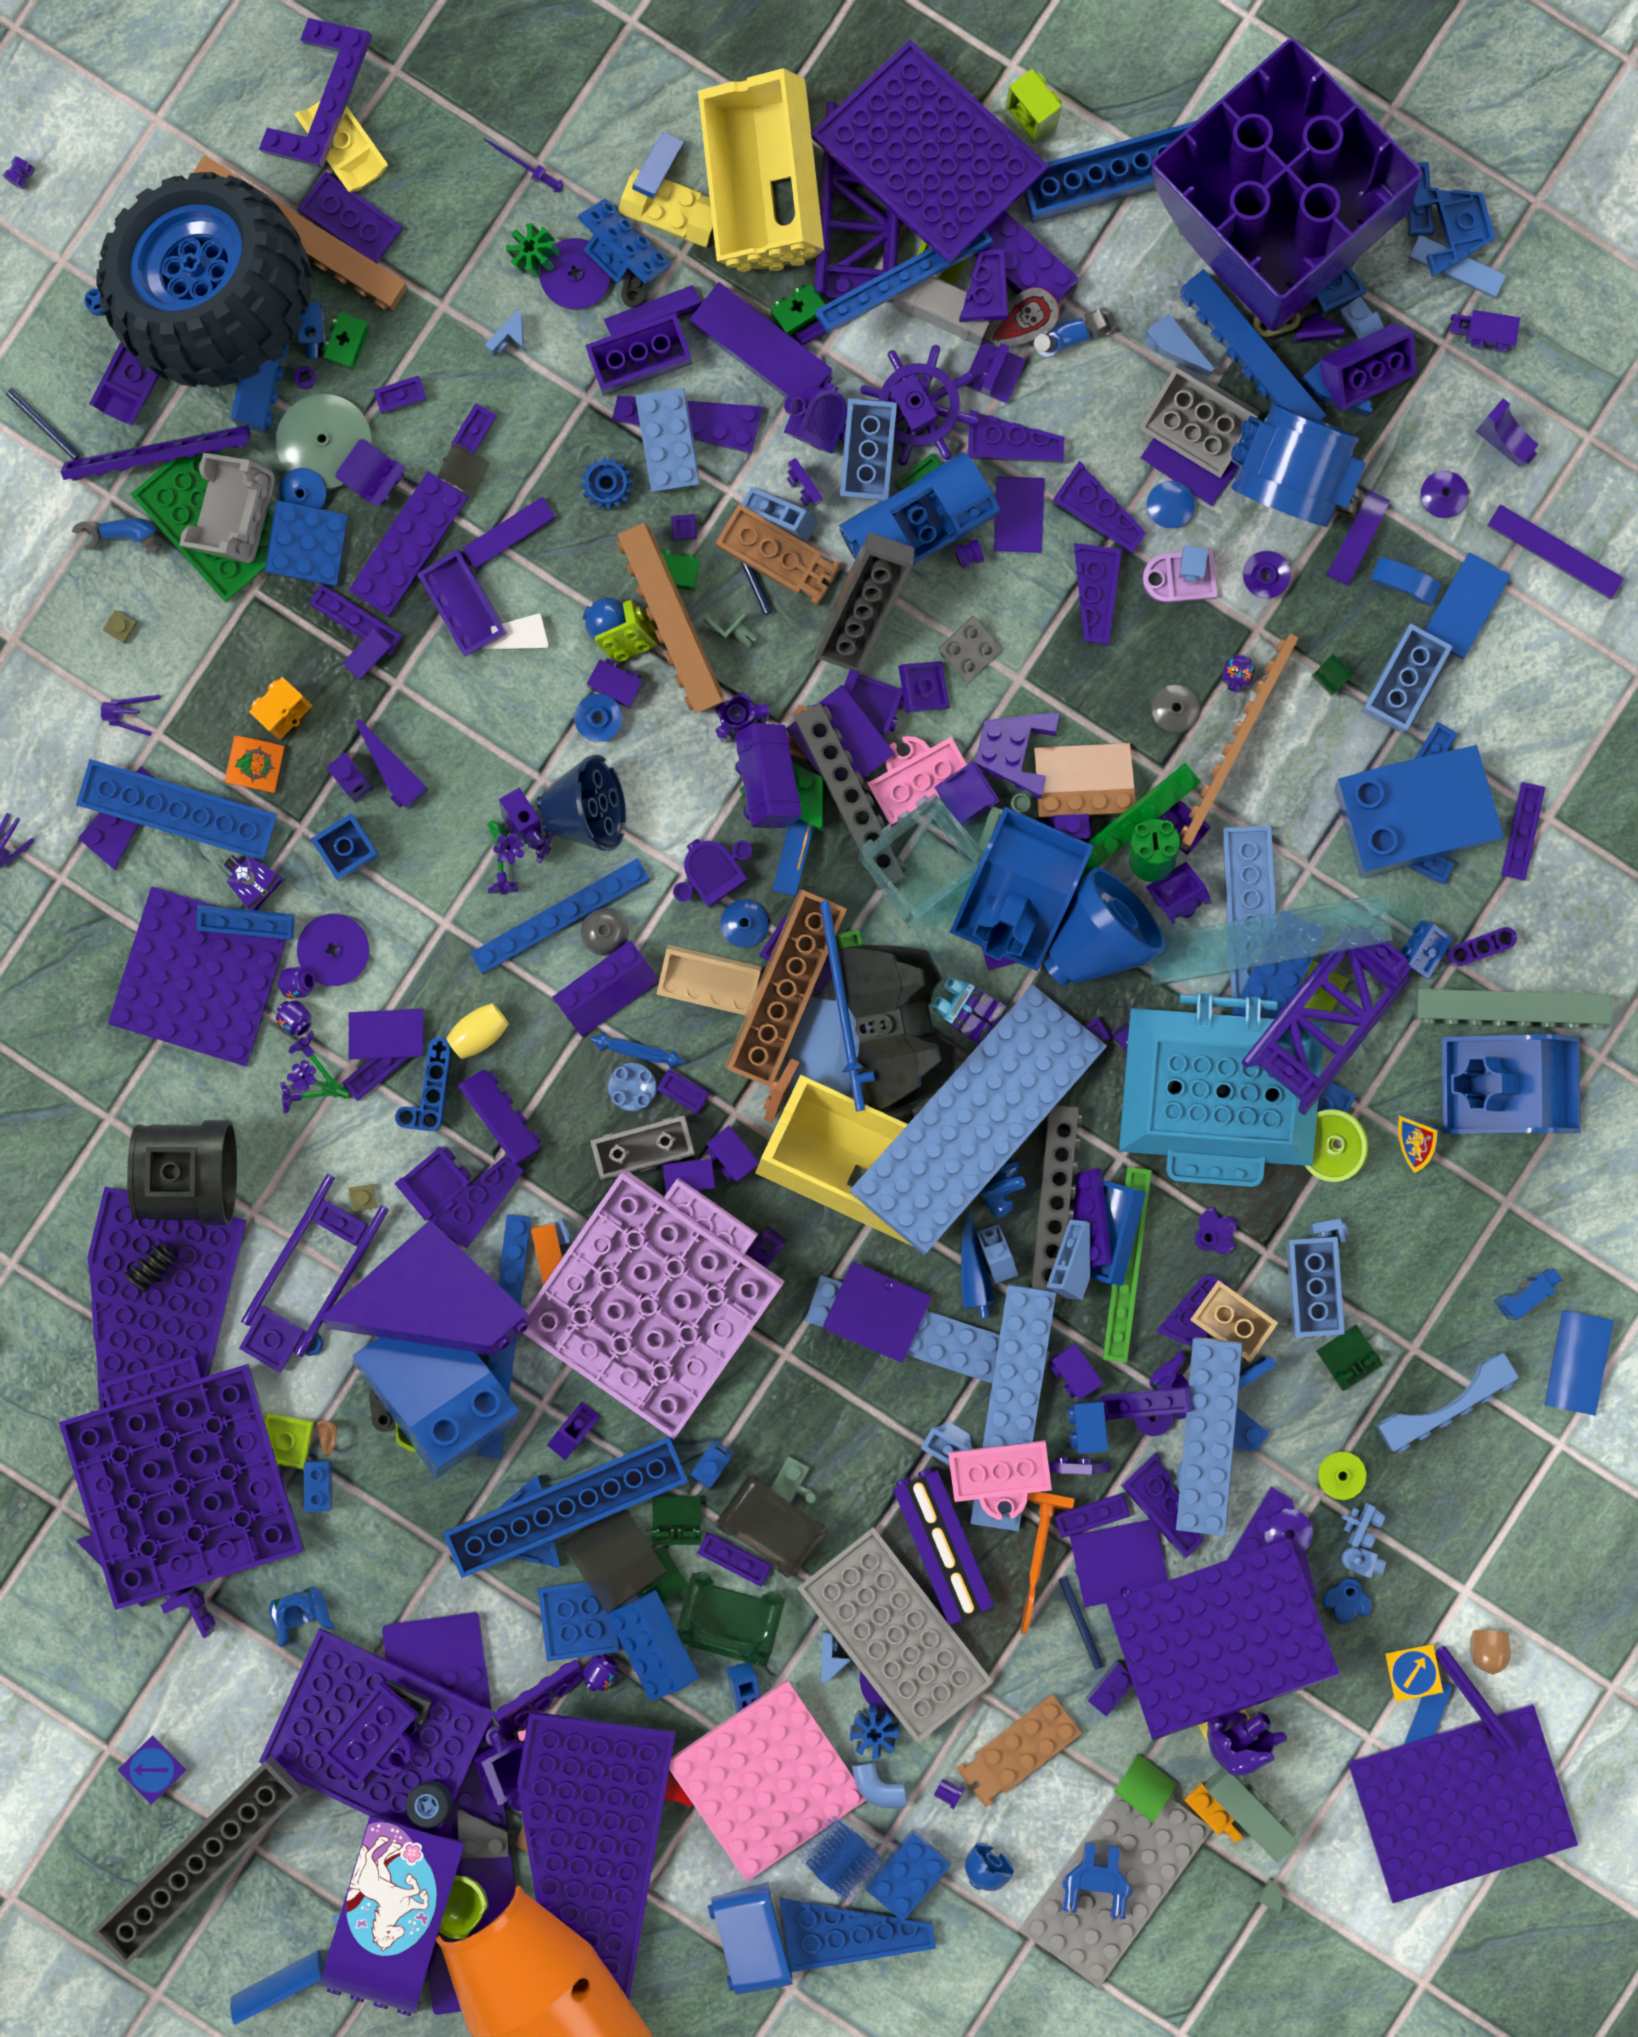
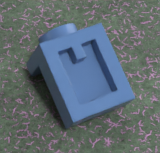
M1341 1219L1309 1224L1311 1234L1317 1233L1318 1238L1333 1235L1332 1230H1335L1338 1243H1345V1237H1348L1346 1223H1342Z

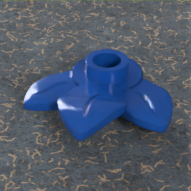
M1354 1578L1343 1579L1338 1587L1329 1589L1323 1598V1606L1334 1608L1335 1617L1342 1625L1350 1622L1356 1613L1367 1617L1371 1611V1602L1368 1595L1362 1592L1360 1582ZM1348 1588H1353L1354 1592L1348 1594L1346 1593V1590Z

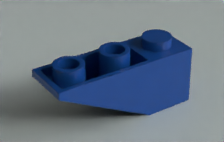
M1319 362L1303 376L1300 382L1316 399L1337 406L1322 382ZM1368 398L1345 409L1368 417L1373 411L1371 408L1372 404Z

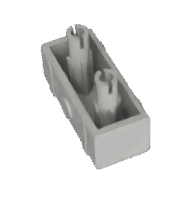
M941 273L894 298L893 307L904 311L905 314L915 316L960 337L964 341L967 340L980 346L991 322H959L967 292L940 280Z
M685 1115L675 1118L669 1117L657 1123L616 1134H606L601 1138L590 1140L600 1180L612 1177L617 1178L624 1169L630 1173L638 1170L644 1172L658 1168L657 1165L672 1161L677 1162L683 1158L696 1155Z

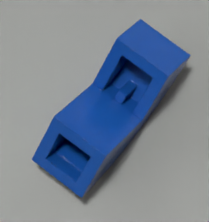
M1383 557L1379 558L1371 577L1382 588L1406 593L1416 602L1433 606L1441 586L1440 582L1427 574Z

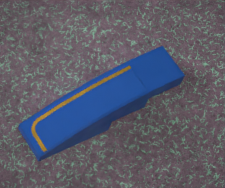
M799 820L789 825L772 889L773 892L796 897L814 827Z

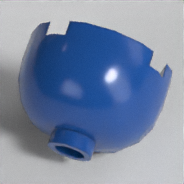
M976 1843L968 1853L965 1860V1871L969 1878V1883L975 1889L997 1891L1004 1887L1012 1878L1014 1868L1002 1853L997 1857L990 1852L993 1847L985 1843Z

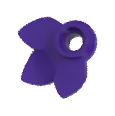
M1214 1207L1205 1210L1199 1217L1200 1229L1196 1231L1194 1237L1196 1245L1204 1251L1213 1249L1219 1254L1231 1252L1235 1249V1244L1230 1237L1237 1229V1220L1231 1217L1219 1218ZM1205 1234L1210 1236V1242L1205 1241Z

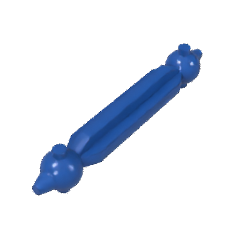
M602 1032V1035L598 1037H591L590 1040L596 1044L599 1051H603V1049L608 1047L616 1053L656 1063L666 1062L670 1069L685 1062L679 1057L676 1050H672L671 1053L667 1054L662 1049L619 1038L609 1039L605 1032Z

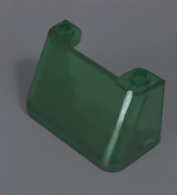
M692 1572L676 1632L685 1646L743 1662L750 1661L753 1665L766 1666L772 1653L786 1598L781 1597L776 1592H767L761 1598L714 1586V1581L709 1574Z

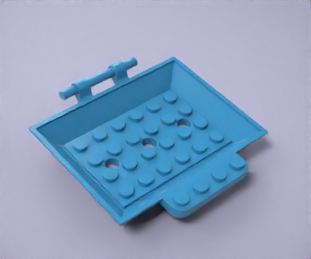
M1197 993V995L1180 994L1179 999L1180 1004L1196 1005V1013L1131 1008L1119 1152L1167 1155L1166 1171L1168 1176L1175 1181L1248 1187L1257 1186L1261 1183L1264 1176L1265 1163L1312 1166L1318 1100L1306 1115H1302L1298 1111L1301 1101L1261 1066L1247 1068L1241 1063L1274 1021L1272 1018H1260L1261 1010L1277 1011V1001L1261 1000V997L1246 996L1243 999L1216 997L1209 993ZM1212 1006L1244 1008L1245 1016L1212 1014ZM1312 1022L1321 1031H1325V1022ZM1298 1024L1309 1070L1319 1078L1321 1075L1323 1044ZM1288 1027L1276 1043L1296 1059ZM1171 1081L1181 1083L1182 1088L1178 1093L1174 1094L1168 1091V1084ZM1222 1084L1228 1085L1230 1087L1229 1095L1226 1097L1218 1096L1216 1093L1218 1086ZM1270 1088H1275L1279 1091V1096L1274 1101H1269L1265 1098V1093Z

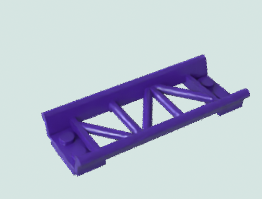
M826 102V118L838 108L836 102ZM823 150L820 216L824 250L816 256L814 292L820 293L821 297L835 300L898 265L900 219L887 207L886 216L843 184L842 182L861 183L850 173H841L844 168ZM834 189L878 223L832 219ZM831 230L880 233L835 266L829 265ZM884 243L882 270L850 267Z
M1363 925L1358 928L1348 926L1241 1061L1242 1065L1247 1068L1261 1066L1301 1100L1298 1111L1302 1115H1306L1411 980L1409 971L1412 966L1406 962L1408 959L1372 929L1367 930ZM1345 954L1351 960L1363 1009L1328 981L1329 974ZM1363 969L1387 988L1374 1007L1372 1006ZM1322 987L1354 1015L1305 1008L1304 1006L1317 989ZM1307 1018L1355 1025L1358 1028L1342 1046L1334 1042ZM1298 1024L1336 1055L1319 1078L1309 1070ZM1288 1027L1296 1059L1276 1043Z

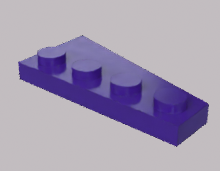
M1074 543L1084 642L1108 645L1121 549Z
M1094 1168L1077 1173L1073 1213V1220L1090 1223V1270L1112 1264L1102 1170Z
M576 1660L562 1665L557 1672L551 1676L544 1677L536 1686L530 1690L523 1691L518 1698L509 1704L502 1705L493 1714L499 1727L503 1730L506 1740L514 1739L513 1733L521 1726L523 1729L527 1727L529 1711H541L544 1713L551 1707L550 1705L556 1696L558 1698L563 1697L584 1679L583 1671Z

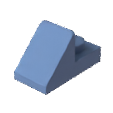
M1361 296L1340 310L1341 315L1359 340L1384 328L1377 312L1372 313Z
M518 310L485 344L487 351L491 355L495 356L497 353L501 354L509 345V340L524 351L523 318Z
M823 1631L822 1683L830 1680L851 1660L849 1656L832 1655V1652H837V1640L830 1631Z

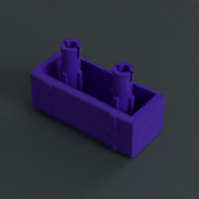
M753 723L735 735L739 761L735 764V769L738 774L742 775L747 801L743 814L746 819L750 820L751 827L785 828L802 817L800 796H798L786 727L779 724Z

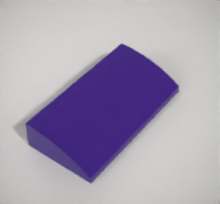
M455 550L417 573L464 657L481 650L507 634L500 617L461 550ZM496 626L498 631L492 634L491 627Z

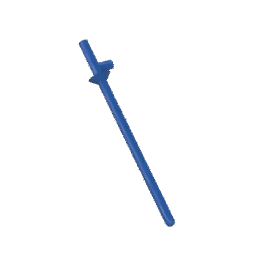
M822 901L820 908L848 1063L842 1072H849L856 1112L866 1110L861 1083L875 1081V1073L871 1071L859 1074V1070L865 1069V1067L858 1063L856 1058L830 904L828 901Z

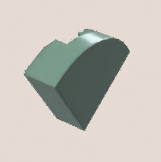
M1268 1879L1257 1900L1280 1913L1283 1902L1281 1891L1271 1879Z

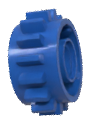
M603 457L600 463L594 460L593 467L586 466L588 473L581 475L585 482L581 483L580 486L581 489H587L583 496L584 498L590 497V505L596 503L598 510H601L602 506L610 511L611 506H615L618 509L620 508L619 503L621 501L627 502L626 494H632V490L628 486L633 485V480L626 479L631 473L629 470L623 471L624 463L618 466L615 458L608 462L606 457ZM604 479L613 481V486L610 489L600 487Z

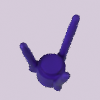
M150 695L121 700L111 699V702H103L101 705L102 721H109V726H119L151 736L152 733L150 731L119 720L123 719L124 714L140 713L139 709L124 708V704L158 700L161 696Z
M9 813L5 814L0 825V839L9 820ZM18 817L14 820L0 843V868L4 864L10 866L13 860L35 841L34 838L29 839L13 854L8 855L11 851L5 845L20 821Z

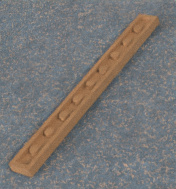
M1291 633L1286 640L1281 638L1275 649L1278 652L1276 659H1270L1264 670L1268 673L1265 680L1260 679L1254 689L1257 696L1254 701H1248L1243 711L1246 714L1244 721L1237 722L1232 734L1236 735L1233 742H1227L1221 753L1225 756L1222 763L1217 762L1210 774L1214 777L1211 784H1205L1199 795L1203 797L1200 805L1195 804L1189 814V817L1192 818L1189 826L1184 825L1179 834L1181 839L1179 847L1186 851L1191 846L1298 640V637Z

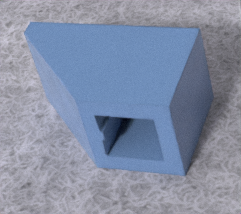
M997 1224L977 1231L979 1242L995 1284L1018 1276L1013 1257L1000 1225Z

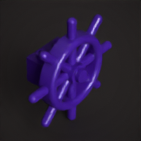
M939 345L931 347L927 364L915 363L903 366L896 351L890 350L887 356L895 372L885 381L882 389L868 385L860 387V392L864 395L883 401L897 402L901 410L896 413V424L904 419L907 420L909 426L906 433L895 425L894 438L903 443L898 460L902 466L908 463L912 446L922 447L935 444L942 458L950 460L951 452L943 439L952 431L957 421L974 426L979 423L977 416L960 412V396L957 390L973 381L975 378L974 374L967 372L952 381L944 371L936 367L940 353ZM922 374L923 377L918 379L916 375ZM932 377L944 385L928 394ZM949 395V408L937 405L936 401ZM939 416L945 417L944 423L937 428L934 422L940 419ZM924 427L927 428L929 434L916 436L917 431Z

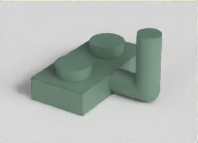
M788 1456L765 1499L784 1510L788 1509L795 1494L805 1498L807 1502L813 1503L816 1498L815 1493L801 1486L810 1467Z

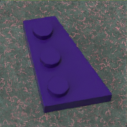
M1004 250L979 252L959 322L1008 320Z
M1204 1274L1155 1332L1191 1347L1194 1337L1206 1338L1208 1333L1190 1319L1219 1279ZM1219 1280V1281L1222 1282L1224 1285L1228 1286V1283H1226V1282H1224V1281H1222V1280Z

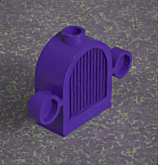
M825 382L824 387H809L799 397H788L784 403V409L790 417L783 433L815 449L832 454L838 439L845 442L847 404L843 396L837 392L838 387Z
M698 838L686 846L689 851L684 861L685 873L690 882L676 884L673 889V895L678 901L686 902L691 899L693 891L696 890L707 907L710 908L748 881L736 861H745L750 858L752 854L751 845L746 841H738L734 844L733 852L730 854L724 846L717 842H700Z
M489 1725L483 1740L493 1747L476 1755L473 1758L474 1764L488 1800L498 1806L507 1802L512 1809L521 1811L517 1779L524 1742L516 1739L503 1741V1730L496 1725Z

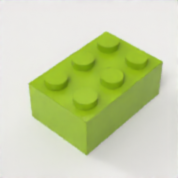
M1030 69L1009 86L1006 109L1033 143L1036 144L1057 127L1062 101L1054 91L1051 93L1046 87L1047 82L1039 72L1036 74L1033 69Z

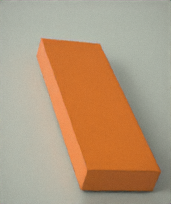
M555 1223L531 1227L543 1286L563 1258Z

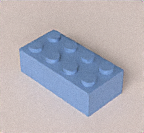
M678 388L635 395L651 492L701 484L686 389Z
M861 398L848 399L840 496L887 500L889 498L897 402Z
M1410 623L1405 628L1361 712L1401 734L1405 733L1453 646Z
M1338 1237L1286 1240L1292 1337L1345 1334Z

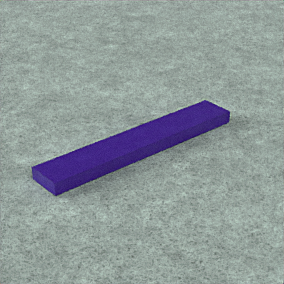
M1501 504L1487 525L1489 528L1609 600L1613 598L1624 579Z

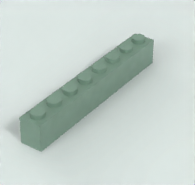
M1417 989L1414 995V1019H1421L1420 1024H1435V1020H1445L1446 1025H1459V1021H1469V1025L1483 1026V1021L1493 1022V1026H1508V1022H1517V1027H1532V1023H1541L1542 1028H1556V1024H1565V1028L1580 1029V1024L1589 1025V1029H1604V1025L1611 1024L1612 995Z

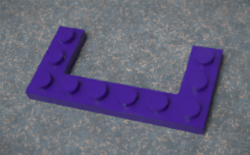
M308 18L300 40L304 44L338 51V56L307 137L267 127L259 147L262 153L323 168L372 39V35L368 31Z

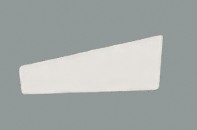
M541 614L503 623L507 634L482 649L547 648L548 641ZM496 626L491 627L492 634L498 631Z

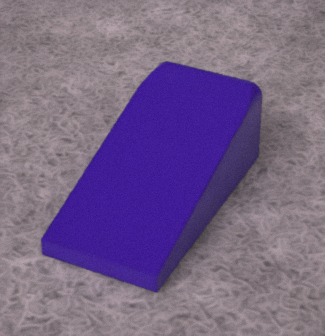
M767 1226L747 1255L767 1268L787 1240L774 1229Z

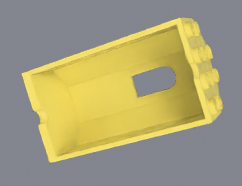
M783 68L748 77L746 81H733L699 90L698 96L717 262L723 263L729 268H736L739 272H746L752 269L779 271L784 269L785 265L800 266L804 265L805 261L814 259L824 250L805 79ZM791 178L795 217L790 224L781 226L776 220L772 182Z
M800 1075L755 1173L911 1245L850 1194L849 1191L852 1187L847 1185L855 1165L867 1171L908 1124L865 1105L866 1110L856 1112L854 1099Z

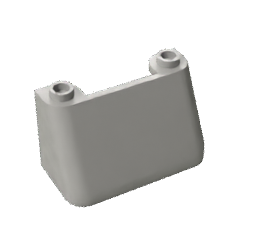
M203 453L199 471L201 476L209 482L197 526L189 525L183 530L179 546L238 562L251 563L256 556L275 479L273 472L251 460Z

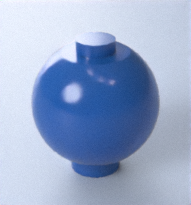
M605 597L593 602L591 607H586L582 619L586 620L585 629L591 639L595 641V636L626 623L622 601L616 598Z

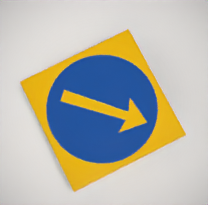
M1433 1644L1385 1653L1395 1702L1443 1693Z

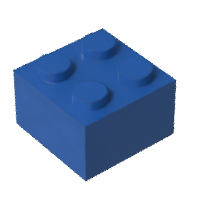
M352 813L311 838V841L335 879L339 882L380 857L366 832Z
M1101 1400L1071 1402V1408H1067L1068 1422L1073 1424L1074 1431L1069 1432L1070 1446L1075 1448L1078 1454L1108 1451L1104 1402Z

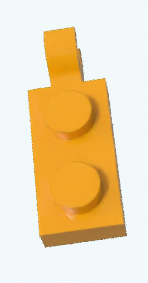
M1202 1782L1184 1798V1801L1218 1836L1225 1831L1236 1844L1243 1838L1242 1834L1231 1824L1235 1819L1210 1795Z

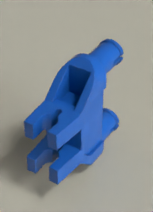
M1085 1842L1083 1861L1062 1880L1061 1885L1065 1891L1061 1910L1069 1912L1071 1902V1913H1077L1079 1891H1082V1889L1105 1892L1113 1895L1110 1917L1117 1919L1119 1909L1120 1919H1126L1127 1901L1131 1897L1133 1890L1118 1869L1119 1846L1109 1845L1106 1864L1094 1863L1095 1843Z

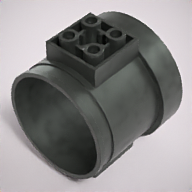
M204 1120L202 1125L151 1124L150 1126L136 1124L131 1133L127 1165L128 1200L133 1219L200 1220L202 1225L229 1226L234 1215L237 1192V1145L232 1121Z

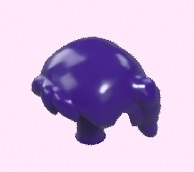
M1237 1711L1208 1721L1207 1739L1210 1752L1214 1759L1232 1776H1245L1274 1761V1747L1287 1740V1735L1284 1732L1271 1733L1267 1730V1728L1271 1727L1270 1719L1261 1711L1249 1720L1245 1713Z

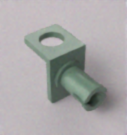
M742 612L725 631L708 616L703 619L722 638H726L728 634H733L746 648L750 647L751 642L757 639V636L742 624V619L746 616V612Z

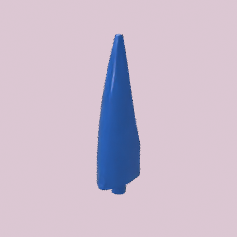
M967 1210L961 1248L963 1309L979 1307L980 1318L990 1317L988 1305L994 1304L992 1285L978 1245L972 1212Z

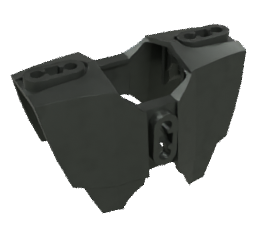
M857 945L838 948L847 1006L856 1020L855 1031L860 1040L857 1062L865 1067V1069L859 1070V1074L871 1071L875 1073V1081L861 1083L868 1106L880 1112L891 1111L914 1102L943 1086L954 1073L956 1045L944 1040L937 1029L932 1026L928 1005L931 1004L935 987L943 979L926 949L896 945ZM865 1026H872V1029L866 1031Z

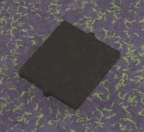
M453 442L447 457L443 458L444 463L437 477L474 497L480 484L485 481L484 476L491 462Z

